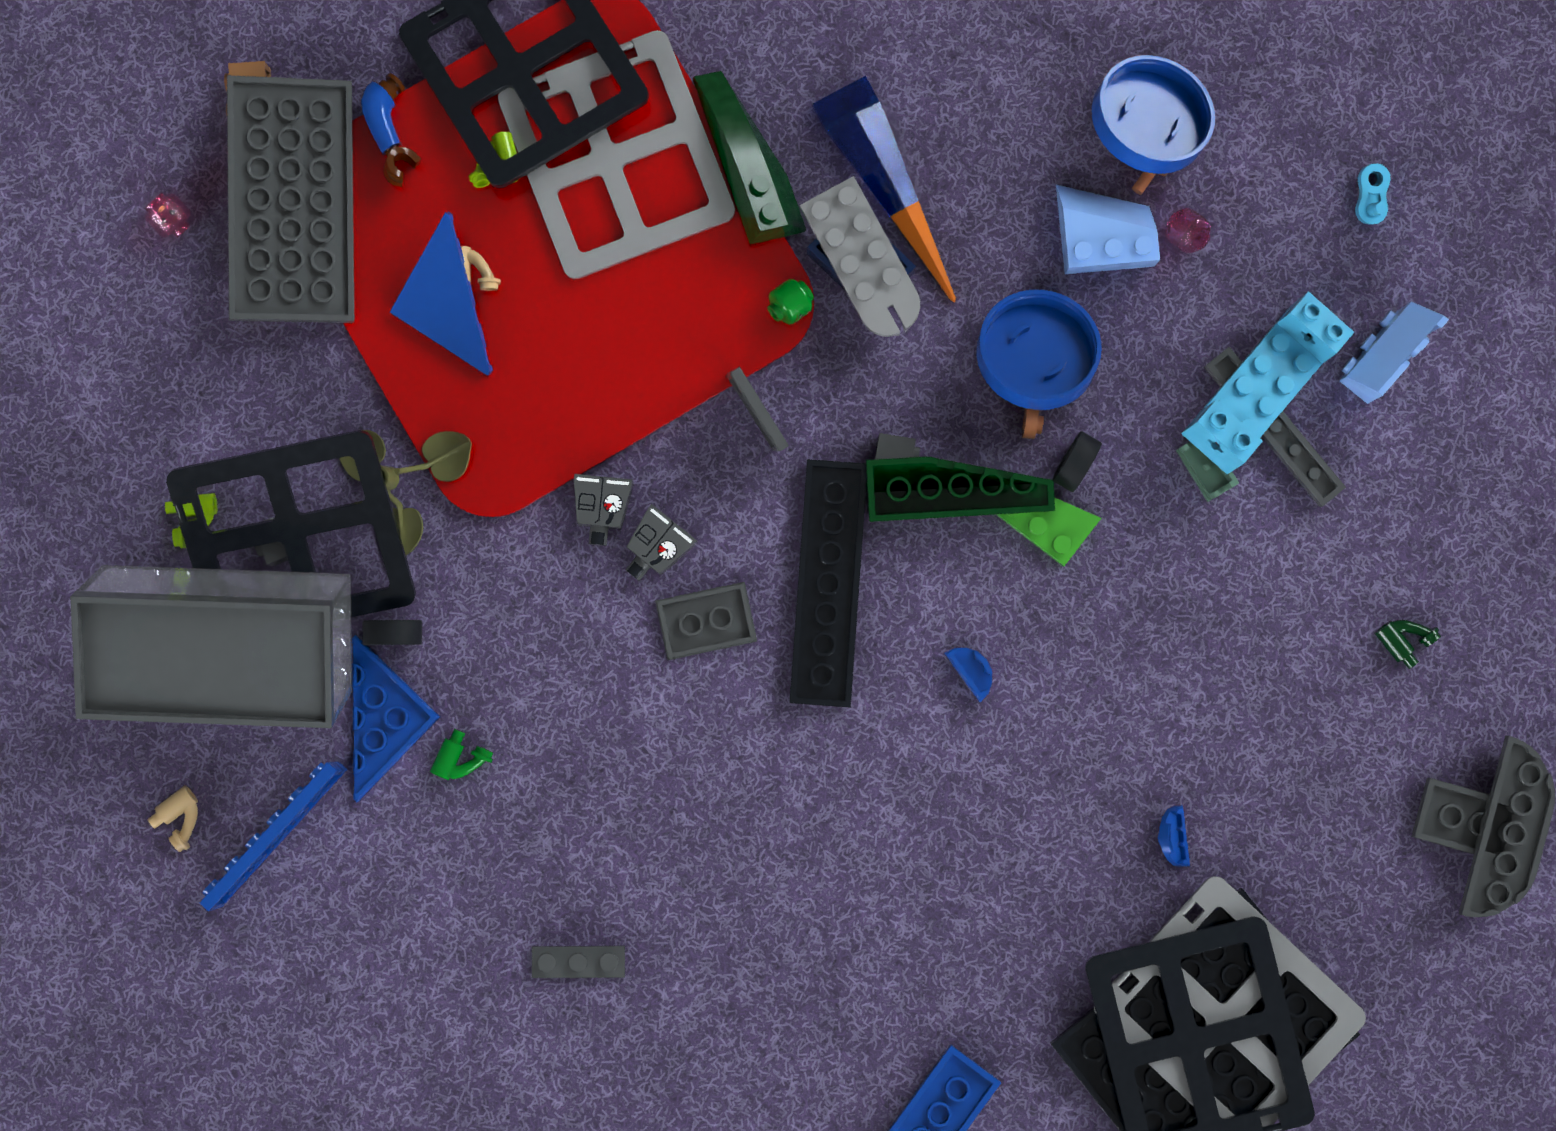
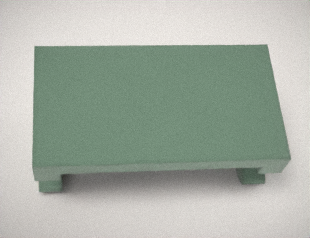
M1191 442L1176 450L1207 502L1239 484L1233 472L1226 474Z

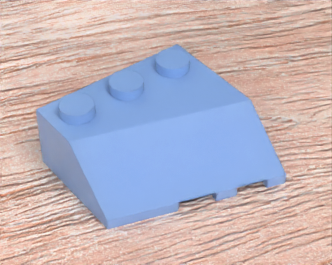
M1056 184L1065 274L1155 267L1160 261L1158 232L1149 206Z
M1412 301L1395 313L1390 310L1379 323L1383 327L1376 336L1370 334L1360 346L1364 350L1357 359L1352 357L1342 368L1341 371L1345 374L1340 379V382L1367 404L1380 398L1409 366L1410 362L1408 360L1411 357L1414 358L1430 342L1427 335L1440 327L1442 328L1449 319Z

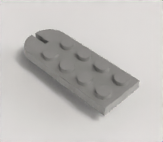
M853 176L801 204L800 209L865 327L879 336H899L900 330L888 310L889 307L893 306L906 332L918 318L920 298L855 177Z

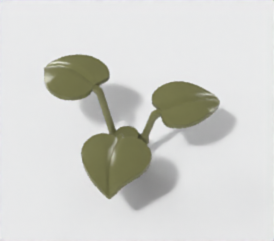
M364 430L372 436L379 462H382L386 455L383 439L376 432ZM444 431L429 437L422 447V453L428 461L427 463L403 468L381 466L389 498L397 507L392 508L406 556L416 548L421 540L424 529L423 520L417 509H403V504L391 494V490L397 487L400 474L424 470L430 467L433 476L440 481L450 482L460 478L468 467L472 447L470 438L462 433ZM350 456L339 458L346 472L355 480L360 481L355 460Z

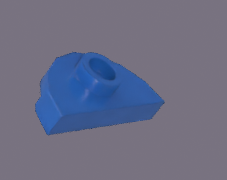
M954 648L945 652V656L980 703L989 694L992 685V669L987 659L978 651L969 648Z
M1183 805L1172 806L1162 816L1158 842L1167 861L1173 866L1190 867Z

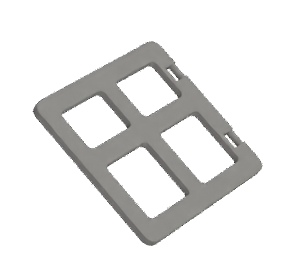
M662 31L649 32L619 46L623 52L635 48L638 56L629 59L632 66L649 60L656 64L676 115V120L673 123L617 144L611 141L605 128L588 138L591 146V153L589 155L555 168H548L544 164L527 174L564 272L569 278H583L730 221L735 214L733 201L668 36ZM597 52L544 72V74L534 77L533 80L536 84L548 82L550 90L542 92L545 99L562 93H569L580 117L597 107L590 88L591 83L612 74ZM513 88L503 90L498 95V102L519 153L537 141L527 118L526 108ZM686 144L709 203L705 207L653 227H646L624 175L623 167L676 145ZM600 176L605 182L624 231V236L619 240L590 251L581 252L577 247L558 198V192L579 182Z
M1217 876L1209 877L1149 942L1195 931L1217 907L1225 910L1234 920L1251 916L1264 920L1268 928L1279 975L1281 976L1286 971L1291 972L1336 1015V1020L1301 1058L1309 1086L1361 1029L1366 1021L1365 1012L1224 879ZM1197 903L1203 911L1191 923L1184 916ZM1156 965L1122 972L1112 981L1121 1022L1128 1043L1152 1039L1125 1012V1007L1153 976H1160ZM1182 968L1191 1006L1204 1018V1025L1246 1015L1261 998L1255 970L1225 1002L1220 1003ZM1130 974H1133L1139 981L1126 994L1119 986ZM1257 1037L1232 1042L1231 1044L1273 1083V1089L1254 1110L1284 1103L1287 1100V1095L1277 1056ZM1215 1047L1206 1049L1204 1057L1206 1058ZM1180 1057L1148 1063L1193 1106ZM1215 1097L1219 1116L1221 1118L1234 1116V1114ZM1277 1113L1260 1117L1262 1127L1273 1125L1278 1120Z

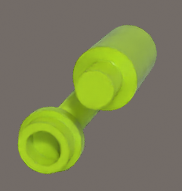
M499 132L491 137L492 141L490 143L502 160L517 154L512 133ZM477 163L475 171L469 175V180L476 188L488 186L490 182Z
M215 493L198 494L207 525L209 526L214 514H217L218 511ZM172 501L165 502L166 514L177 513ZM192 503L183 504L186 517L196 516ZM180 526L172 530L174 546H180L181 549L186 548Z

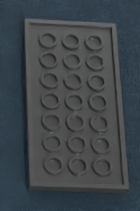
M227 75L229 321L354 323L352 81Z

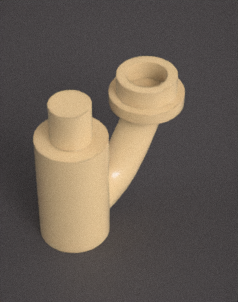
M461 246L465 261L464 267L470 284L471 264H473L482 275V278H478L480 290L497 291L501 280L494 278L484 258L478 252L472 250L471 247Z
M186 785L156 806V813L148 818L150 825L156 829L163 822L168 825L183 813L185 814L181 831L175 829L172 832L173 835L169 837V841L178 852L190 848L188 840L198 816L196 804L198 800Z

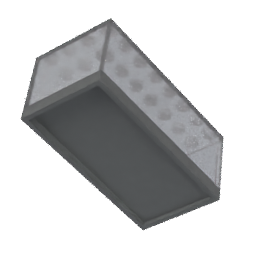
M102 565L70 596L76 719L332 728L352 693L351 574Z

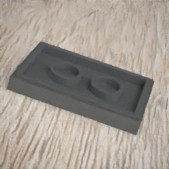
M737 367L727 373L728 380L772 450L780 452L789 446L742 369Z
M745 582L655 600L668 661L757 642Z

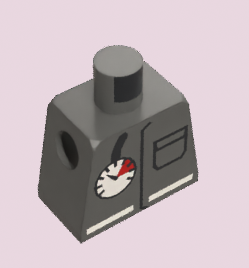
M574 474L577 524L590 527L588 544L607 546L608 529H622L634 486L632 479Z
M651 504L627 545V548L636 557L625 570L638 581L642 579L650 568L659 575H662L695 547L698 542Z

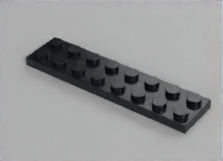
M807 459L789 703L851 708L867 484L866 463Z

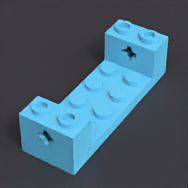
M1308 291L1286 310L1181 434L1222 471L1229 474L1247 461L1263 442L1260 437L1318 368L1338 353L1353 335L1354 331Z

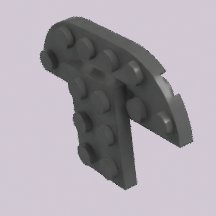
M1505 735L1490 795L1433 778L1426 779L1411 837L1474 854L1458 914L1469 917L1497 915L1520 902L1528 893L1538 872L1553 815L1555 787L1552 776L1548 773L1545 764L1541 760V756L1531 746L1515 737Z

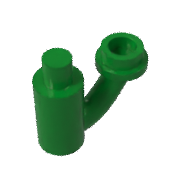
M454 728L450 739H444L429 772L446 780L462 778L482 766L486 761L492 763L493 752L476 746L475 750H472L470 753L475 756L474 758L462 765H456L465 747L461 745V742L466 733Z

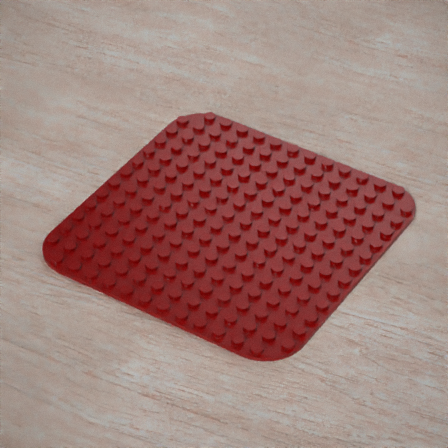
M561 0L504 34L515 51L523 53L574 23L576 18L565 0ZM591 0L619 45L649 32L661 31L650 11L639 0ZM585 42L534 72L532 78L597 53V50L592 43ZM486 44L444 67L454 85L457 88H463L494 70L498 63ZM635 48L624 51L628 60L638 56ZM677 56L676 59L733 201L735 214L726 223L580 279H572L565 274L527 175L504 188H495L491 184L481 188L473 186V183L469 180V175L475 171L477 161L426 79L399 93L393 100L395 107L392 109L391 118L401 142L399 147L409 148L421 158L419 165L415 169L403 160L394 163L396 168L403 172L402 187L392 185L385 178L383 169L387 155H382L368 128L364 115L352 120L354 323L343 324L424 463L428 461L422 453V447L432 435L444 431L462 433L470 438L472 443L470 460L465 473L460 478L450 482L440 481L433 476L431 467L428 468L447 499L470 514L482 517H501L522 510L573 480L574 474L587 472L732 387L727 378V373L733 369L740 367L745 376L749 377L785 356L802 341L810 327L814 313V300L812 301L811 312L791 325L786 324L782 320L777 322L768 311L767 307L770 305L769 293L786 280L794 279L805 282L813 293L810 279L785 237L750 245L697 89ZM649 60L633 66L648 90L649 99L644 106L606 127L613 143L617 144L673 123L676 120L669 97L656 64L653 61ZM613 75L596 80L590 85L597 106L621 91ZM547 81L537 84L541 92L550 90ZM499 93L472 110V114L489 141H492L491 137L499 132H510L498 102ZM562 93L546 99L562 124H568L579 117L569 93ZM526 109L525 112L536 141H539L542 138V133ZM588 139L545 163L548 168H555L589 155L591 153V146ZM686 144L676 145L623 167L624 175L646 227H653L705 207L709 203ZM595 176L561 189L558 192V198L577 247L581 252L590 251L619 240L624 236V231L602 177ZM448 211L453 214V224L460 245L471 247L472 250L478 252L487 262L494 278L501 280L497 291L480 290L478 278H482V275L471 264V288L476 303L475 309L478 321L482 326L489 363L493 369L492 373L488 376L390 313L443 215Z

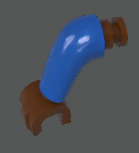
M389 73L385 76L386 81L381 80L378 84L372 81L367 85L361 99L365 121L382 155H387L383 169L384 176L392 185L402 187L403 172L397 169L394 163L403 160L415 169L419 165L421 158L411 149L399 147L401 142L393 125L391 112L395 107L393 100L397 97L396 92H403L405 87L394 74Z

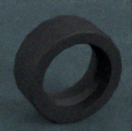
M1080 431L1064 455L1052 480L1067 490L1074 492L1090 469L1102 443L1085 432Z
M422 620L363 621V645L422 644Z

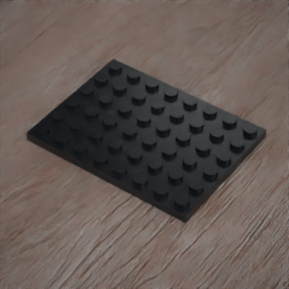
M1239 888L1237 892L1265 917L1242 888ZM1217 907L1196 930L1235 920L1221 907ZM1246 942L1186 956L1181 959V967L1220 1003L1225 1002L1254 971L1250 950ZM1286 971L1280 978L1302 1058L1336 1020V1015L1291 972ZM1132 975L1119 987L1127 994L1139 980ZM1156 975L1144 985L1125 1007V1012L1152 1038L1168 1035L1173 1031V1024L1161 977ZM1262 997L1247 1014L1259 1012L1263 1009ZM1093 1007L1052 1040L1050 1044L1119 1131H1126L1097 1015ZM1192 1007L1196 1024L1203 1026L1205 1023L1204 1018ZM1357 1032L1342 1049H1344L1353 1040L1360 1036L1359 1032ZM1270 1034L1256 1036L1276 1055ZM1231 1043L1216 1046L1205 1058L1214 1096L1234 1115L1253 1111L1273 1089V1083ZM1149 1064L1140 1065L1135 1068L1134 1073L1149 1131H1174L1196 1124L1197 1119L1194 1107Z

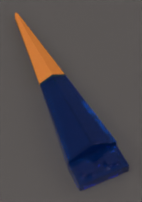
M864 76L813 103L812 107L826 133L891 217L948 298L955 302L956 297L881 101L879 102L867 77Z

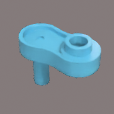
M1376 163L1363 167L1357 178L1359 198L1355 207V213L1359 221L1368 225L1380 223L1387 216L1388 212L1386 194L1391 180L1390 173L1385 166ZM1370 174L1376 176L1377 181L1374 185H1371L1368 181Z

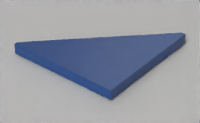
M448 211L443 215L390 313L488 376L492 373L493 369L489 363L482 326L478 321L475 309L476 303L464 267L465 261L459 238L457 239L453 214Z
M355 635L352 638L353 799L359 802L441 716L370 647L363 645V641Z

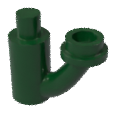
M1408 620L1389 621L1374 633L1397 662L1403 661L1408 669L1414 667L1419 661L1412 654L1415 649L1402 633L1407 632L1421 636L1418 641L1426 647H1429L1441 637L1437 627L1429 629L1426 626Z

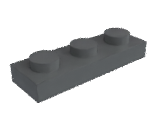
M625 945L532 946V978H625Z

